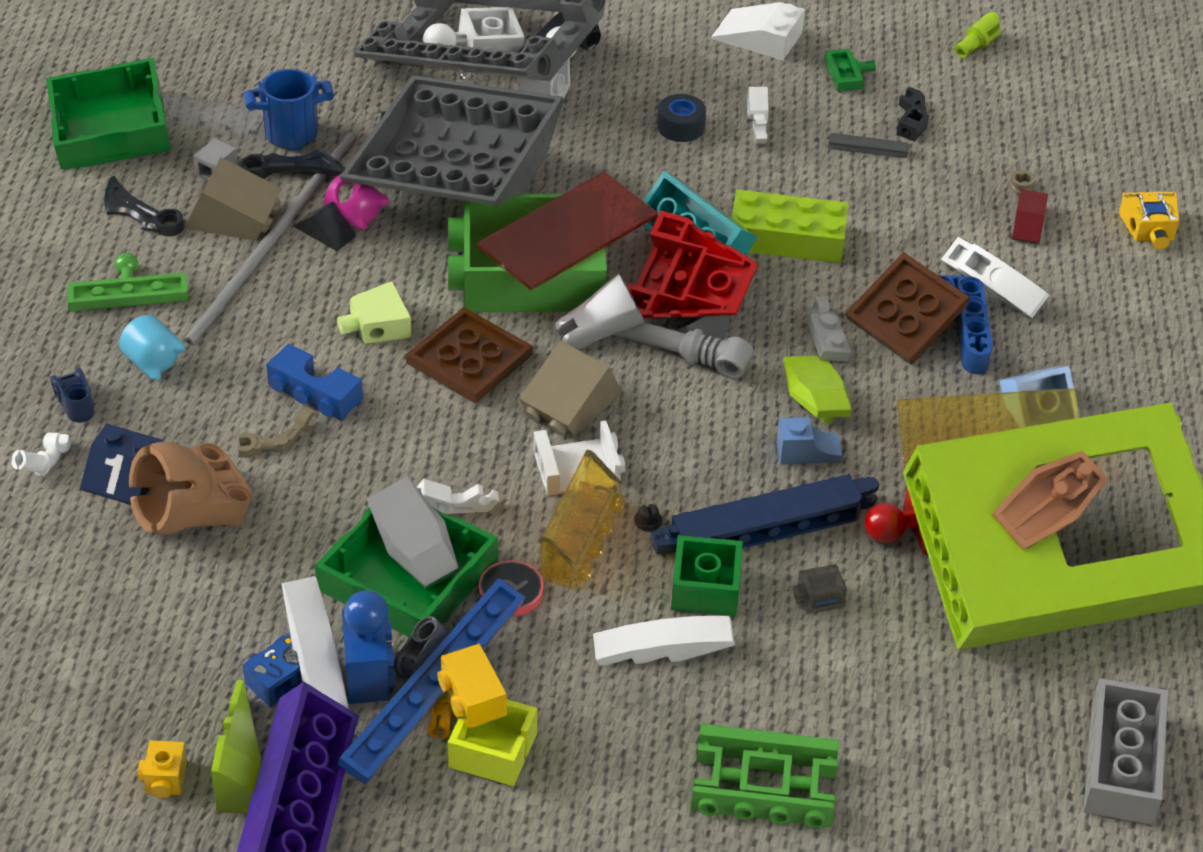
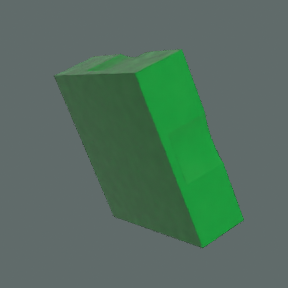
M154 57L117 64L99 70L80 71L46 78L48 100L53 114L51 120L53 143L61 170L87 167L171 150L161 84Z
M369 507L359 523L342 536L315 565V577L320 592L345 605L348 599L356 592L371 590L379 593L387 602L389 608L388 620H391V628L410 637L416 624L425 617L433 616L442 625L478 585L481 574L489 566L498 562V537L460 518L449 516L435 509L445 521L459 572L425 589L388 555Z

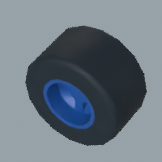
M674 94L660 102L658 106L657 129L662 136L676 142H689L696 140L704 133L706 106L702 100L688 94Z

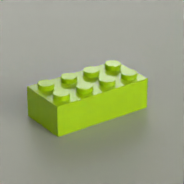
M736 189L732 219L758 237L748 252L834 263L842 262L848 202Z

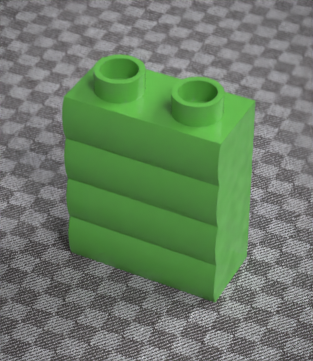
M602 193L520 194L497 206L464 201V217H448V252H464V256H448V291H464V307L472 312L572 311L606 284L607 267Z

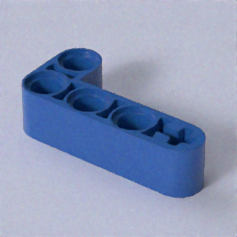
M938 275L969 296L971 303L956 317L961 362L967 372L982 374L988 370L992 351L984 284L980 279L972 276Z

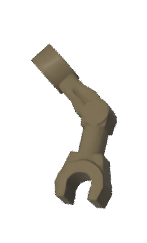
M307 406L303 407L296 416L295 424L282 434L276 435L275 438L262 439V436L257 434H239L240 445L249 444L246 447H238L239 456L247 458L260 455L262 451L270 450L283 453L289 451L290 446L296 442L298 436L303 431L308 433L317 425V421L312 419L316 411Z

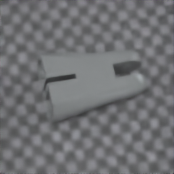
M618 274L586 301L558 320L555 327L558 334L564 336L562 340L564 343L580 350L605 337L645 323V320L623 278Z

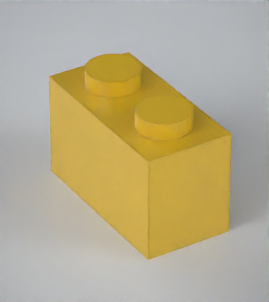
M480 643L441 656V671L437 672L440 687L443 692H449L455 716L457 718L462 717L468 729L507 716V693Z

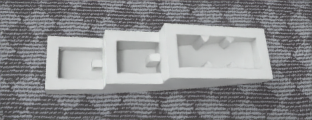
M316 577L281 583L293 650L297 651L302 682H306L348 708L337 651Z
M690 616L659 619L625 625L593 634L595 658L599 665H610L630 658L633 659L635 664H641L667 656L671 662H680L735 646L730 616Z

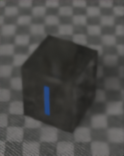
M837 564L799 571L798 583L794 585L793 592L796 603L803 605L806 614L844 608L847 587Z

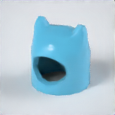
M150 314L142 315L131 321L125 327L119 339V349L149 378L157 381L161 379V373L174 366L178 355L185 352L184 344L158 318Z

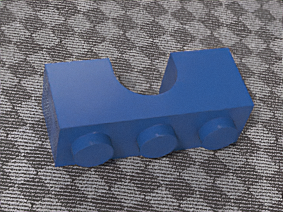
M289 343L266 364L268 384L272 389L277 392L283 391L293 396L299 403H307L319 409L325 416H333L342 420L363 400L361 378L338 367L327 376L314 377L313 355Z

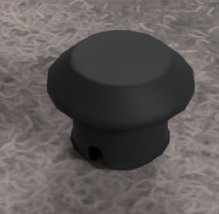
M646 504L639 508V512L636 513L634 523L641 530L653 531L661 526L662 516L657 506L649 504L646 507Z

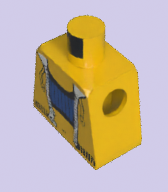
M1176 192L1123 193L1119 214L1135 241H1151L1153 247L1158 250L1166 248L1170 240L1175 239L1179 224Z

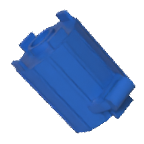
M282 69L271 72L262 80V83L258 81V88L244 92V100L248 110H263L265 136H267L268 142L281 148H289V151L302 150V146L310 144L317 137V104L334 98L330 81H317L316 74H313V77H311L309 73L299 69ZM255 97H259L260 102H256Z

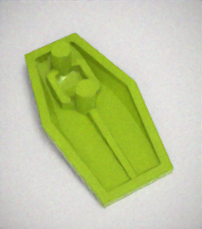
M819 356L783 357V365L791 397L816 418H821V422L824 424H832L834 417L851 416L852 408L848 388L828 360H820Z

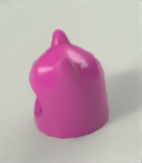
M339 175L328 187L324 205L334 201L341 215L350 226L365 231L368 227L367 224L375 220L381 207L389 205V199L373 186L354 183L353 191L348 201L345 203L340 202L338 197L340 187L351 182L341 181Z

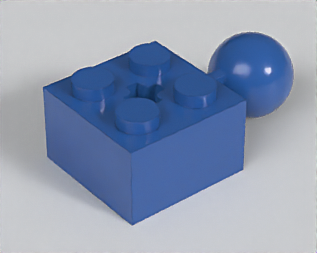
M362 590L353 594L348 599L345 609L342 610L348 704L389 701V689L395 688L394 668H388L394 667L392 642H386L392 640L391 620H388L389 608L386 600L379 593L371 590Z

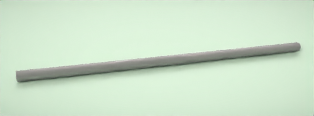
M348 132L331 153V156L340 161L357 140V136L353 132ZM315 173L186 335L184 343L192 346L195 345L329 174Z

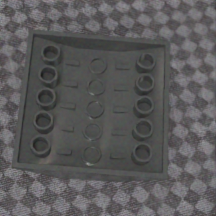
M412 75L340 175V179L345 182L497 206L524 193L545 160L564 102L563 97Z

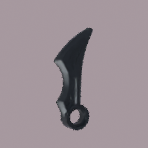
M319 149L301 156L292 157L276 153L267 155L251 154L244 157L240 162L241 168L263 179L268 177L269 173L313 172L339 176L345 170L339 161ZM253 166H260L256 169H250Z
M115 176L110 178L104 196L107 215L122 214L130 216L139 223L141 230L157 231L163 236H175L184 230L183 216L179 210L168 208L158 211L132 196ZM167 221H175L174 224H170V225H164V224H163V223H165V222H167Z

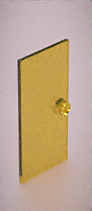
M1075 388L897 399L904 469L918 445L1080 418Z

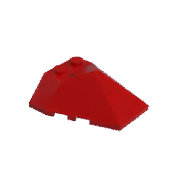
M660 211L650 233L654 247L637 284H626L643 318L736 316L758 268V264L730 245L726 246L717 240L715 235L709 231L706 233L689 218Z

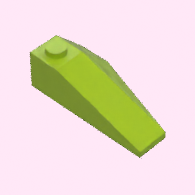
M237 680L230 700L229 716H225L223 722L224 735H219L211 774L217 812L247 814L262 762L244 680Z

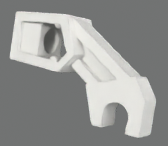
M749 87L747 92V116L749 120H752L755 144H766L768 87Z
M423 479L417 486V489L435 509L447 515L453 513L488 512L499 502L498 491L492 489L488 495L483 496V486L479 484L464 493L452 494L451 487L427 479Z

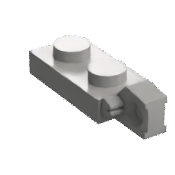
M815 296L813 307H811L808 313L807 324L820 360L848 362L852 352L839 318L836 316L835 311H829L830 304L826 297Z

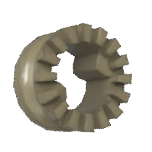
M1016 170L1011 174L1009 187L1012 191L1019 194L1021 189L1033 191L1035 176L1031 172Z

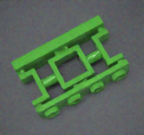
M701 724L697 763L714 764L712 780L694 778L691 810L699 811L706 816H714L719 813L734 815L741 820L761 818L769 819L775 824H786L788 822L802 823L814 829L824 826L832 827L835 795L818 793L819 777L835 779L839 740ZM721 758L742 759V767L721 766ZM791 765L812 767L811 777L791 775ZM756 769L783 773L782 789L748 785V770ZM719 780L739 782V791L719 789ZM789 789L810 791L809 799L789 797Z

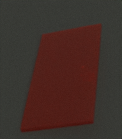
M603 171L477 242V247L531 291L658 217V212Z

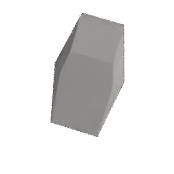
M408 477L367 498L388 555L425 589L459 572L445 521Z

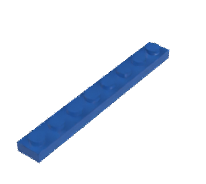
M498 578L342 754L338 765L366 785L446 693L441 689L437 677V672L441 671V656L479 643L482 649H484L523 604L525 596Z

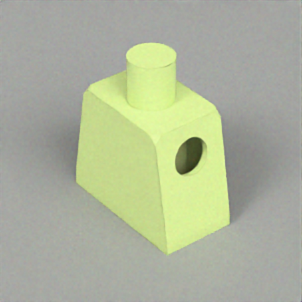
M393 282L385 283L352 296L350 299L351 314L337 317L340 333L343 335L358 331L364 344L411 337V317Z

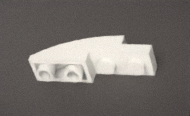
M959 237L941 259L946 265L962 275L980 279L988 292L1030 318H1033L1049 297L1046 291L979 246L971 245Z

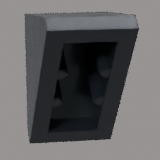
M334 201L314 210L294 225L296 229L335 251L340 250L356 237V234L341 215Z

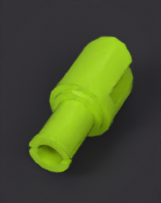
M989 12L969 27L966 31L967 37L954 46V53L965 59L976 48L984 49L1001 35L998 14Z

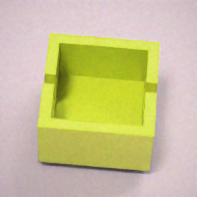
M507 699V716L469 729L462 717L461 719L459 718L448 740V768L514 787L525 763V757L528 756L537 735L538 708Z

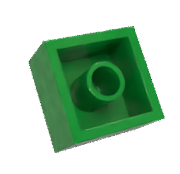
M678 535L671 610L736 616L743 541Z

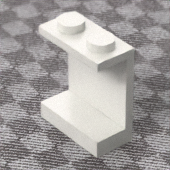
M600 421V439L551 446L546 430L534 432L533 452L547 496L620 484L621 473H625V461L623 455H618L617 437L615 432L610 433L607 421Z

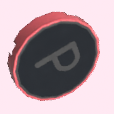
M515 560L500 561L489 566L481 574L478 583L480 598L498 578L525 596L523 604L513 616L524 615L534 610L542 600L544 591L542 576L534 567L525 562Z

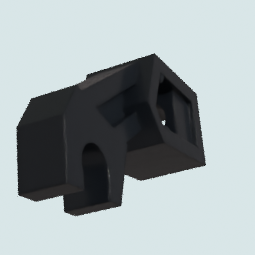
M908 87L905 96L901 95L899 99V106L906 110V112L898 121L896 135L915 142L927 129L929 115H927L924 94L917 89Z

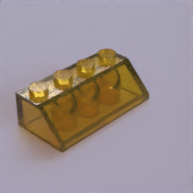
M586 450L541 538L540 575L542 580L576 591L582 580L588 581L592 570L591 561L593 558H599L603 548L602 538L604 535H610L614 525L613 515L614 513H621L625 501V496L621 495L622 481L591 450Z

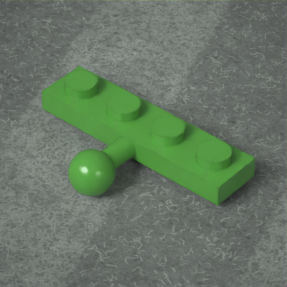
M123 253L115 261V268L121 274V278L67 283L69 311L189 301L187 275L184 272L133 277V274L138 269V260L131 253Z

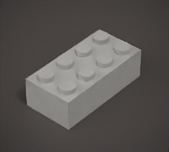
M1099 678L1091 710L1084 813L1154 825L1163 794L1168 690Z

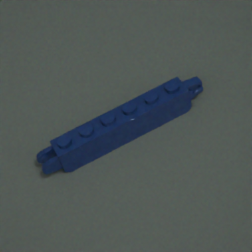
M847 474L809 484H801L788 489L772 491L754 497L742 498L733 502L713 505L699 510L683 512L672 516L671 525L651 532V544L656 554L676 552L678 535L743 541L742 549L855 522L860 510L867 509L868 507L871 508V506L876 504L877 494L875 493L878 491L880 483L874 477L866 476V478L852 479L851 475Z

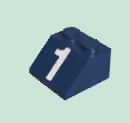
M106 423L91 444L80 490L131 505L130 498L132 496L146 495L149 491L147 487H129V473L132 461L138 450L152 443L163 442V440Z

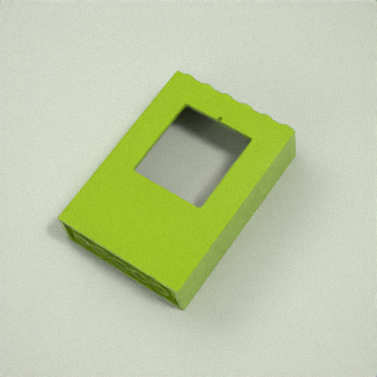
M1172 402L929 443L916 447L903 471V475L958 650L1203 604V480L1200 472L1194 466L1191 446L1185 441L1181 430V418L1178 413H1175ZM1145 449L1149 452L1163 495H1169L1166 503L1181 547L1070 567L1066 563L1057 533L1023 551L992 514L1035 468L1083 451L1089 458Z

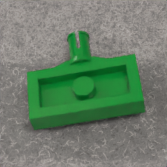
M850 49L825 51L824 61L837 91L863 89L864 80L861 72H875L876 70L874 60L859 62L853 57Z

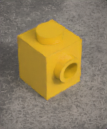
M149 740L146 759L140 760L138 767V780L144 782L146 794H152L158 798L181 795L187 766L185 742Z

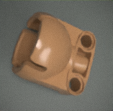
M171 442L152 443L138 450L131 464L129 487H147L151 491L149 495L132 496L130 498L131 507L140 526L145 531L167 535L179 533L189 527L213 525L240 526L244 521L253 498L249 486L233 461L221 447L213 443H202L199 446L185 447Z

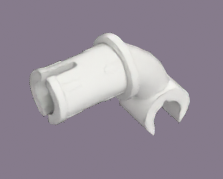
M47 433L43 440L46 451L33 453L17 450L12 457L13 467L17 470L34 472L37 476H45L57 463L61 454L69 450L71 446L70 436L60 433Z

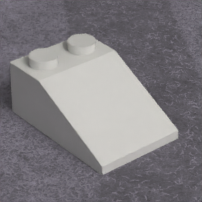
M782 2L731 9L711 39L784 60L802 34L805 9Z

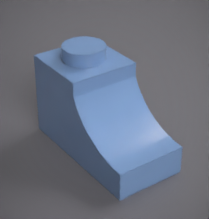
M810 417L779 418L776 443L780 464L842 462V451L838 433H827L816 429L811 425Z

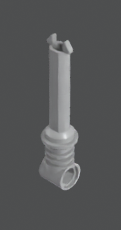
M645 322L626 331L614 334L615 336L680 353L682 358L686 359L687 364L702 363L716 367L719 373L733 379L740 378L743 375L754 352L751 344L742 338L729 337L727 340H722L713 336L708 337L701 329L682 333Z

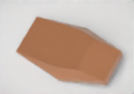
M1083 451L1033 469L992 515L1024 551L1077 521L1108 478Z

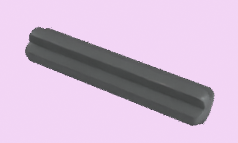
M836 133L830 134L828 142L830 149L907 158L909 143Z

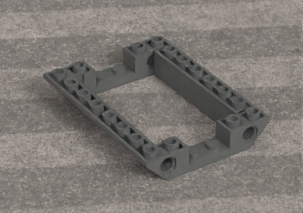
M414 0L417 7L403 23L381 21L353 53L355 57L382 63L550 81L602 19L606 0ZM454 2L562 12L565 20L551 38L531 36L523 45L524 48L520 53L419 42L427 28L435 24Z

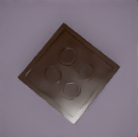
M903 252L847 310L845 315L849 321L912 365L971 302L969 296Z
M463 307L406 354V363L476 404L533 355V346Z

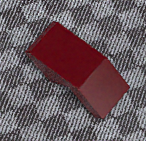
M1020 190L1011 239L1040 244L1048 200L1047 193Z

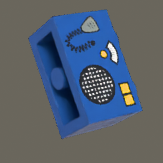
M290 633L279 637L272 645L259 654L252 655L247 662L242 664L245 684L270 708L279 702V698L302 683L297 651L293 650Z

